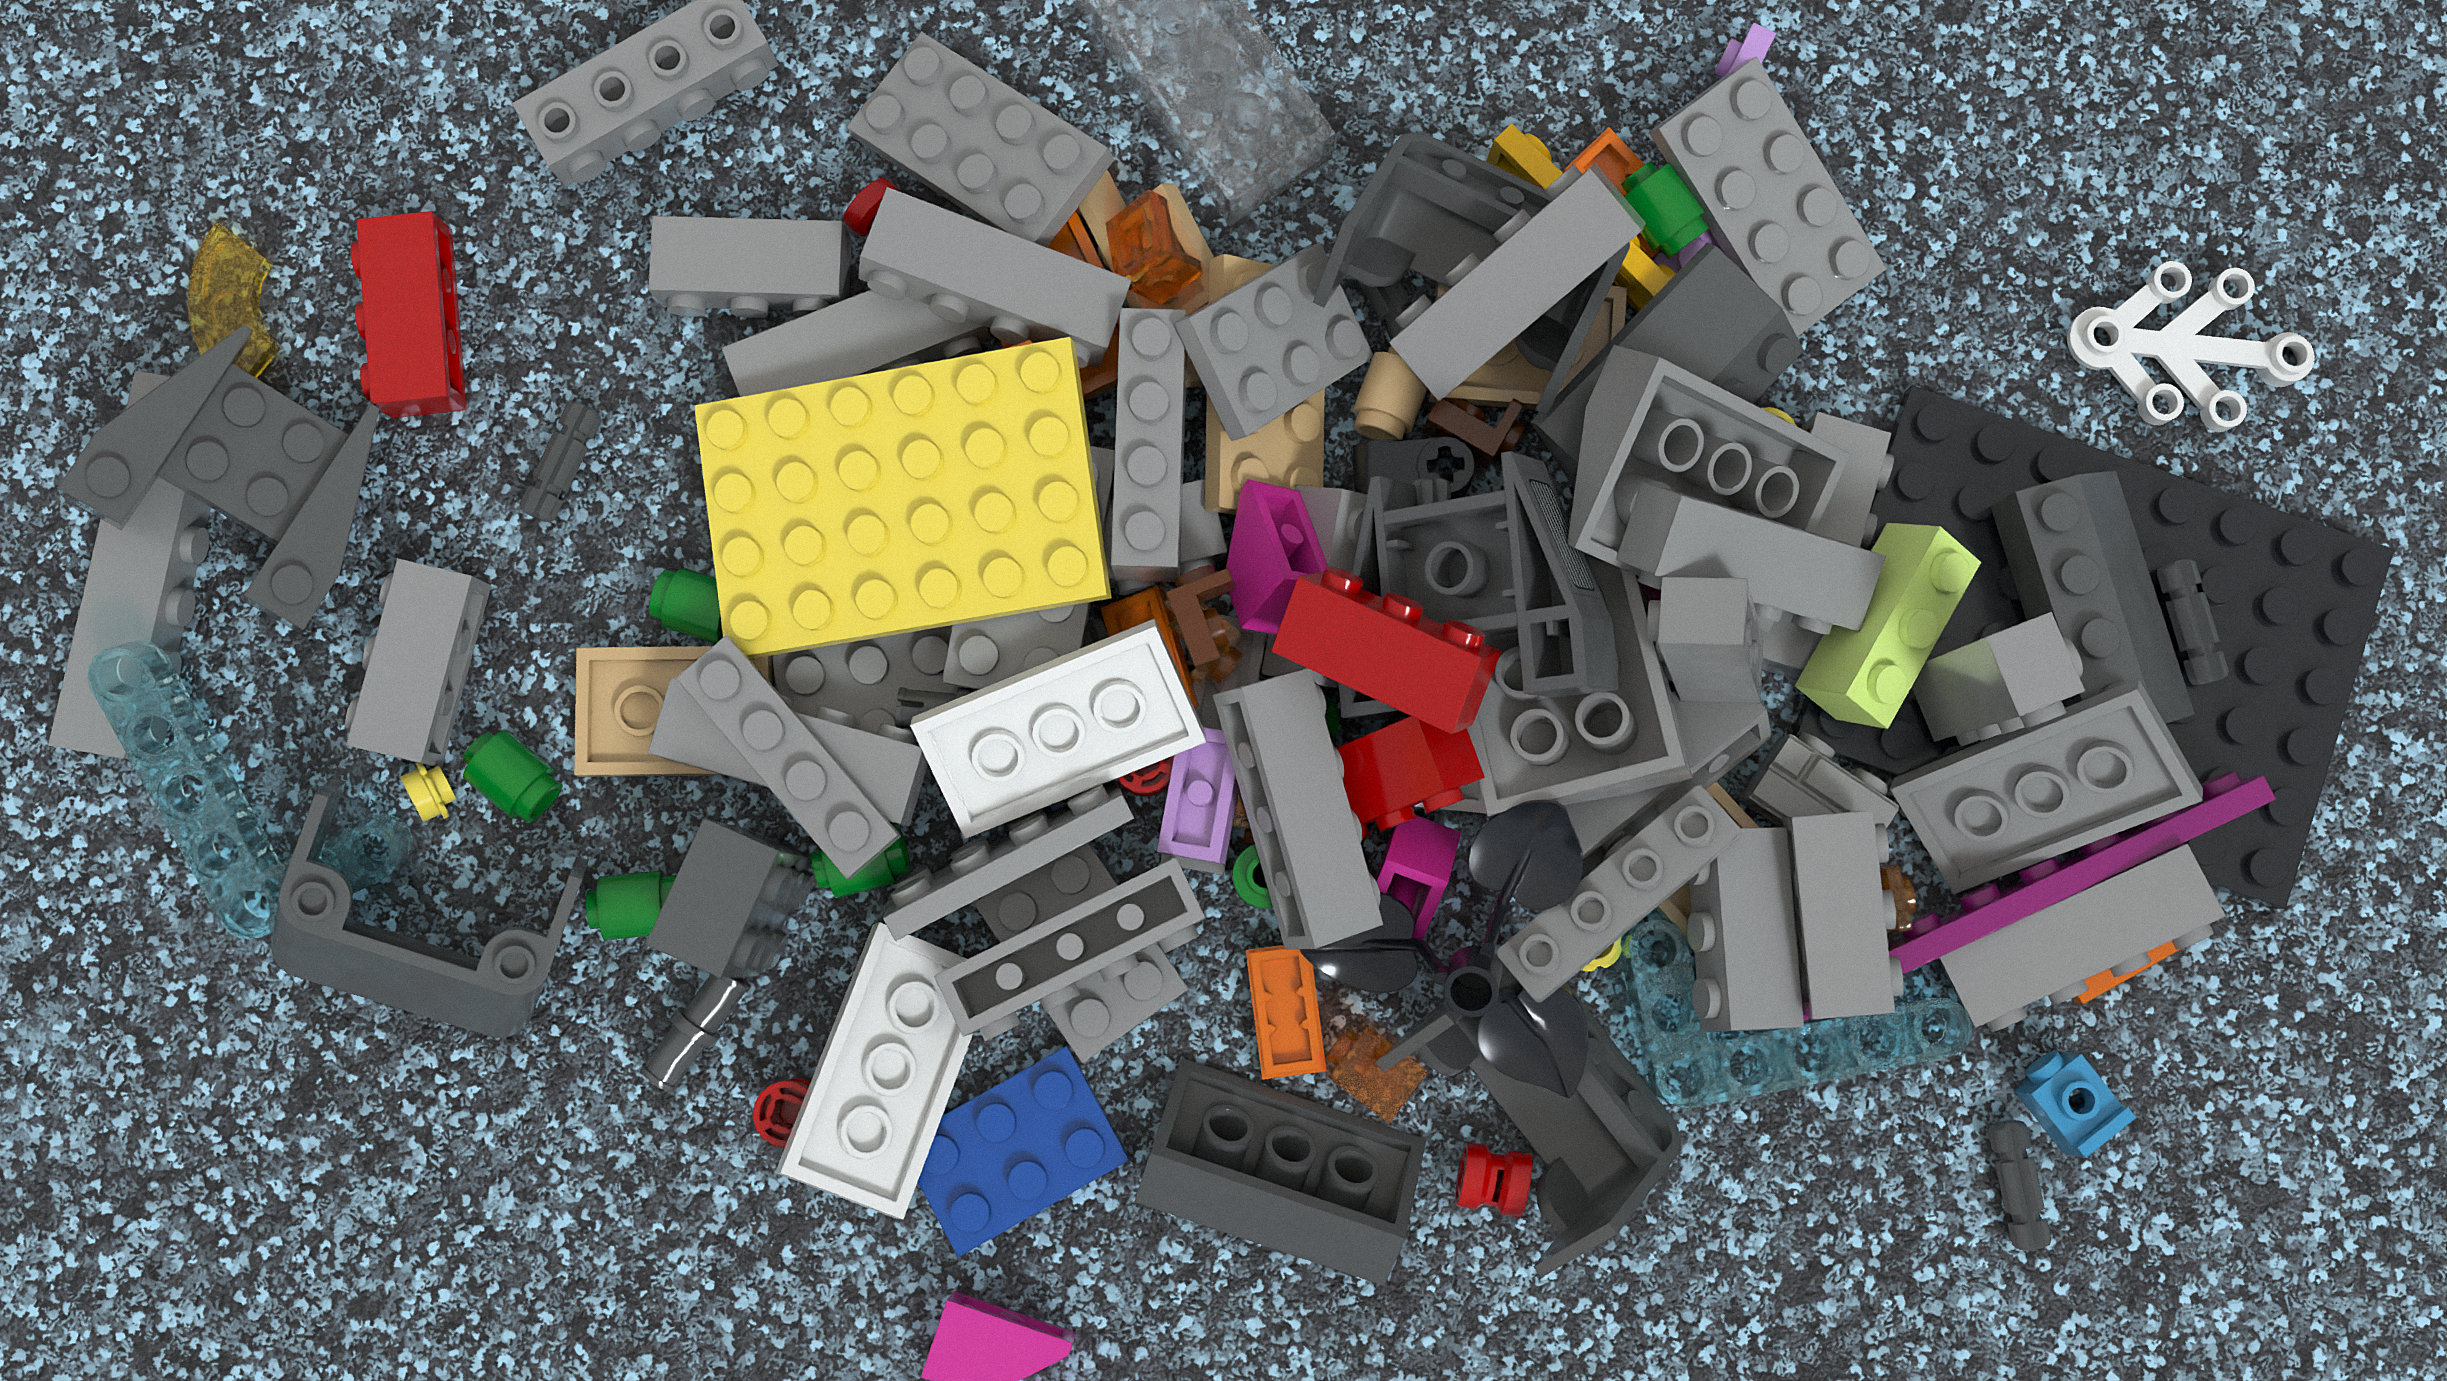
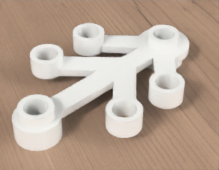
M2176 261L2165 262L2153 270L2147 277L2146 285L2117 309L2093 307L2085 310L2072 321L2067 333V344L2072 357L2079 364L2094 370L2108 369L2137 402L2141 418L2152 425H2163L2176 418L2183 410L2184 399L2181 392L2175 386L2166 383L2156 385L2134 356L2155 358L2200 409V416L2204 425L2216 432H2224L2239 425L2246 416L2247 405L2243 397L2237 392L2231 390L2221 391L2196 362L2254 368L2259 378L2273 387H2286L2309 374L2314 364V352L2311 344L2304 337L2296 333H2281L2266 342L2195 335L2223 311L2233 310L2252 297L2255 289L2253 278L2247 271L2240 268H2229L2216 276L2210 282L2208 292L2160 331L2136 329L2133 327L2160 303H2172L2189 291L2192 284L2191 273L2185 265ZM2161 274H2169L2175 279L2177 284L2176 292L2168 291L2162 286ZM2224 280L2232 281L2237 285L2239 289L2238 298H2232L2225 293L2223 288ZM2096 327L2102 328L2108 333L2111 340L2109 346H2102L2096 342L2094 338V329ZM2284 347L2289 348L2294 353L2297 360L2296 366L2289 365L2283 359L2282 351ZM2154 395H2160L2167 400L2169 405L2167 414H2161L2154 409L2152 404ZM2217 401L2224 402L2229 406L2231 410L2229 421H2225L2217 415L2215 410Z

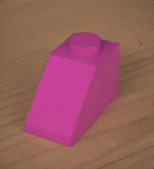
M1248 479L1241 487L1226 569L1229 568L1235 584V589L1230 591L1229 594L1241 628L1277 635L1298 576L1324 572L1328 565L1300 491Z
M1419 816L1393 827L1374 879L1380 892L1393 895L1410 909L1415 921L1412 938L1423 939L1448 884L1461 832Z
M954 1291L946 1301L921 1378L929 1381H1020L1067 1357L1077 1332Z

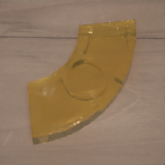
M217 221L206 235L193 263L188 288L190 327L201 355L242 325L252 329L250 343L235 363V366L258 378L281 350L266 332L259 310L261 287L273 264Z

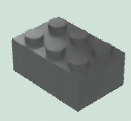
M703 818L645 945L719 978L761 976L764 967L772 970L776 966L784 951L788 934L781 930L791 908L800 910L812 889L815 875L808 872L812 864L811 857L745 828Z

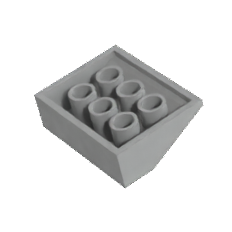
M1613 345L1586 405L1567 545L1639 576L1641 569L1616 560L1642 482L1815 533L1851 454L1661 357ZM1757 616L1761 631L1769 634L1774 621Z
M1583 552L1613 621L1619 690L1557 698L1524 694L1518 632L1484 638L1483 643L1502 652L1472 726L1467 727L1485 776V778L1479 780L1486 813L1489 818L1515 805L1531 800H1553L1562 805L1628 795L1693 778L1664 664L1657 657L1656 641H1649L1648 602L1643 584L1638 582L1639 576Z

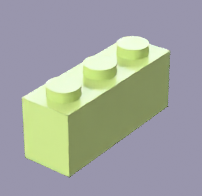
M1887 523L1871 551L1884 555L1886 558L1860 632L1833 624L1830 634L1822 636L1797 680L1795 687L1836 720L1889 728L1981 564L1974 555L1941 526Z

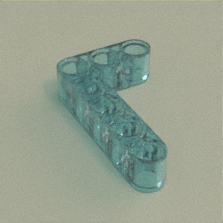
M134 640L103 650L93 658L88 667L87 679L91 691L220 923L228 933L242 939L251 940L273 932L280 889L293 853L280 859L277 857L170 659L161 647L150 641ZM122 657L133 660L139 666L142 677L138 688L130 687L120 678L118 668ZM154 716L167 720L172 726L174 741L171 746H165L157 742L153 737L150 727ZM185 774L198 778L204 784L206 789L204 804L196 803L185 795L182 787ZM377 814L327 836L317 862L332 866L344 874L354 894L383 880L406 861L412 850L413 839L410 829L401 819L389 814ZM216 833H224L235 841L238 848V858L236 861L227 860L216 851L214 846V835ZM365 834H374L384 839L390 851L388 861H376L365 853L362 845ZM247 890L256 891L268 900L270 906L268 917L258 916L249 910L245 902V892Z
M1665 920L1639 921L1621 937L1620 945L1622 951L1619 957L1646 1083L1659 1100L1679 1108H1696L1947 1058L1960 1053L1968 1045L1972 1035V1021L1967 1011L1958 1002L1948 998L1916 997L1895 1001V1013L1824 1019L1810 1018L1804 1021V1027L1750 1030L1708 1039L1706 1032L1701 1033L1700 1018L1695 1013L1692 1003V989L1695 977L1683 932L1675 924ZM1651 930L1659 933L1667 945L1665 959L1653 968L1647 966L1638 954V944L1641 937ZM1668 994L1678 1002L1680 1018L1672 1029L1662 1031L1655 1025L1652 1019V1008L1659 997ZM1936 1009L1943 1017L1945 1030L1942 1037L1936 1043L1930 1044L1922 1033V1021L1929 1011ZM1872 1021L1879 1027L1882 1033V1044L1874 1055L1867 1057L1859 1048L1858 1034L1866 1023ZM1811 1034L1817 1040L1820 1055L1812 1067L1803 1070L1794 1058V1047L1802 1036ZM1747 1046L1755 1054L1757 1068L1749 1080L1738 1082L1730 1071V1060L1737 1049ZM1686 1059L1693 1068L1694 1081L1687 1092L1674 1095L1666 1084V1072L1674 1061Z

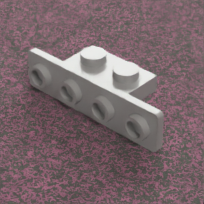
M1697 785L1638 834L1635 836L1630 834L1613 845L1605 854L1604 862L1586 877H1581L1580 883L1572 896L1564 903L1543 911L1497 950L1498 958L1534 1001H1544L1739 840L1742 835L1740 827L1702 786Z

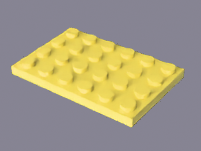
M1070 337L694 405L723 637L726 635L731 637L749 659L1112 598L1076 345Z

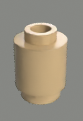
M1392 346L1389 347L1388 352H1376L1373 354L1353 407V413L1357 416L1353 428L1359 434L1371 440H1402L1404 434L1411 433L1428 389Z

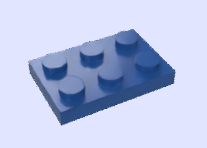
M1069 1045L943 1115L918 1179V1184L956 1255L960 1257L1130 1160V1157Z

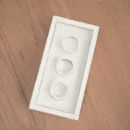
M1155 618L913 716L910 724L965 839L1206 743L1205 731Z
M880 922L873 924L775 1173L890 1217L904 1219L973 1035L970 1034L962 1037L934 975L967 960L966 958L911 935L895 941L887 925Z

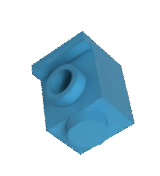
M2057 1050L2043 1055L2026 1069L2025 1074L2029 1079L2014 1090L2047 1134L2065 1154L2087 1158L2136 1119L2132 1111L2119 1102L2080 1053L2062 1052L2059 1054ZM2074 1089H2077L2084 1097L2085 1102L2073 1111L2069 1105V1095Z

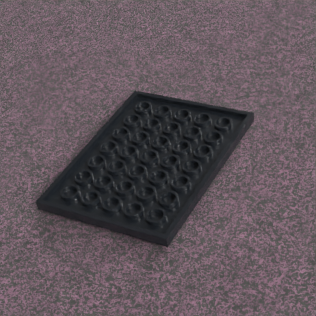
M1913 385L1904 392L1886 453L1894 455L1893 468L1883 491H1875L1870 513L1877 515V526L1867 550H1872L1887 523L1941 526L1981 562L1926 661L2027 621L1990 506L2016 491L2078 474L2116 470L2195 715L2166 723V726L2200 784L2232 770H2236L2239 778L2264 775L2276 800L2184 843L2189 845L2210 887L2272 909H2286L2394 549ZM2181 559H2193L2197 563L2202 583L2196 584L2198 593H2206L2220 639L2219 642L2214 643L2216 652L2223 651L2229 669L2227 677L2202 685H2193L2189 682L2183 662L2189 660L2187 650L2180 652L2166 606V602L2172 600L2169 592L2162 593L2157 576L2159 567ZM1912 687L1888 729L1836 720L1805 695L1793 735L1799 738L1802 732L1819 738L1835 751L1834 757L1892 777H1898L1985 741L1978 740L1960 747L1957 737L1953 736L1934 742ZM2134 826V827H2132V828H2129V829H2126V830H2124V831L2118 832V834L2120 835V834H2122V833H2124V832H2127V831H2129V830H2131V829H2133V828H2135V827H2137V826Z

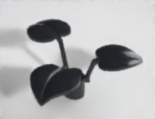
M1553 800L1522 802L1490 818L1476 834L1469 857L1470 873L1479 885L1501 892L1496 901L1481 946L1472 945L1459 949L1450 959L1448 966H1444L1425 940L1412 938L1415 921L1410 909L1393 895L1380 892L1379 911L1383 925L1316 949H1300L1301 954L1326 975L1354 988L1375 993H1389L1411 984L1416 978L1418 971V959L1415 951L1419 952L1435 973V983L1439 985L1444 984V997L1448 1006L1457 1014L1465 1017L1481 1016L1478 1027V1043L1484 1057L1494 1068L1515 1080L1546 1088L1566 1098L1572 1097L1584 1072L1588 1052L1587 1020L1579 1000L1563 985L1542 1002L1534 1001L1524 988L1518 994L1510 987L1500 988L1502 966L1500 960L1494 954L1496 942L1512 897L1522 906L1532 910L1550 909L1564 903L1573 895L1580 883L1584 864L1582 846L1566 807L1559 802Z

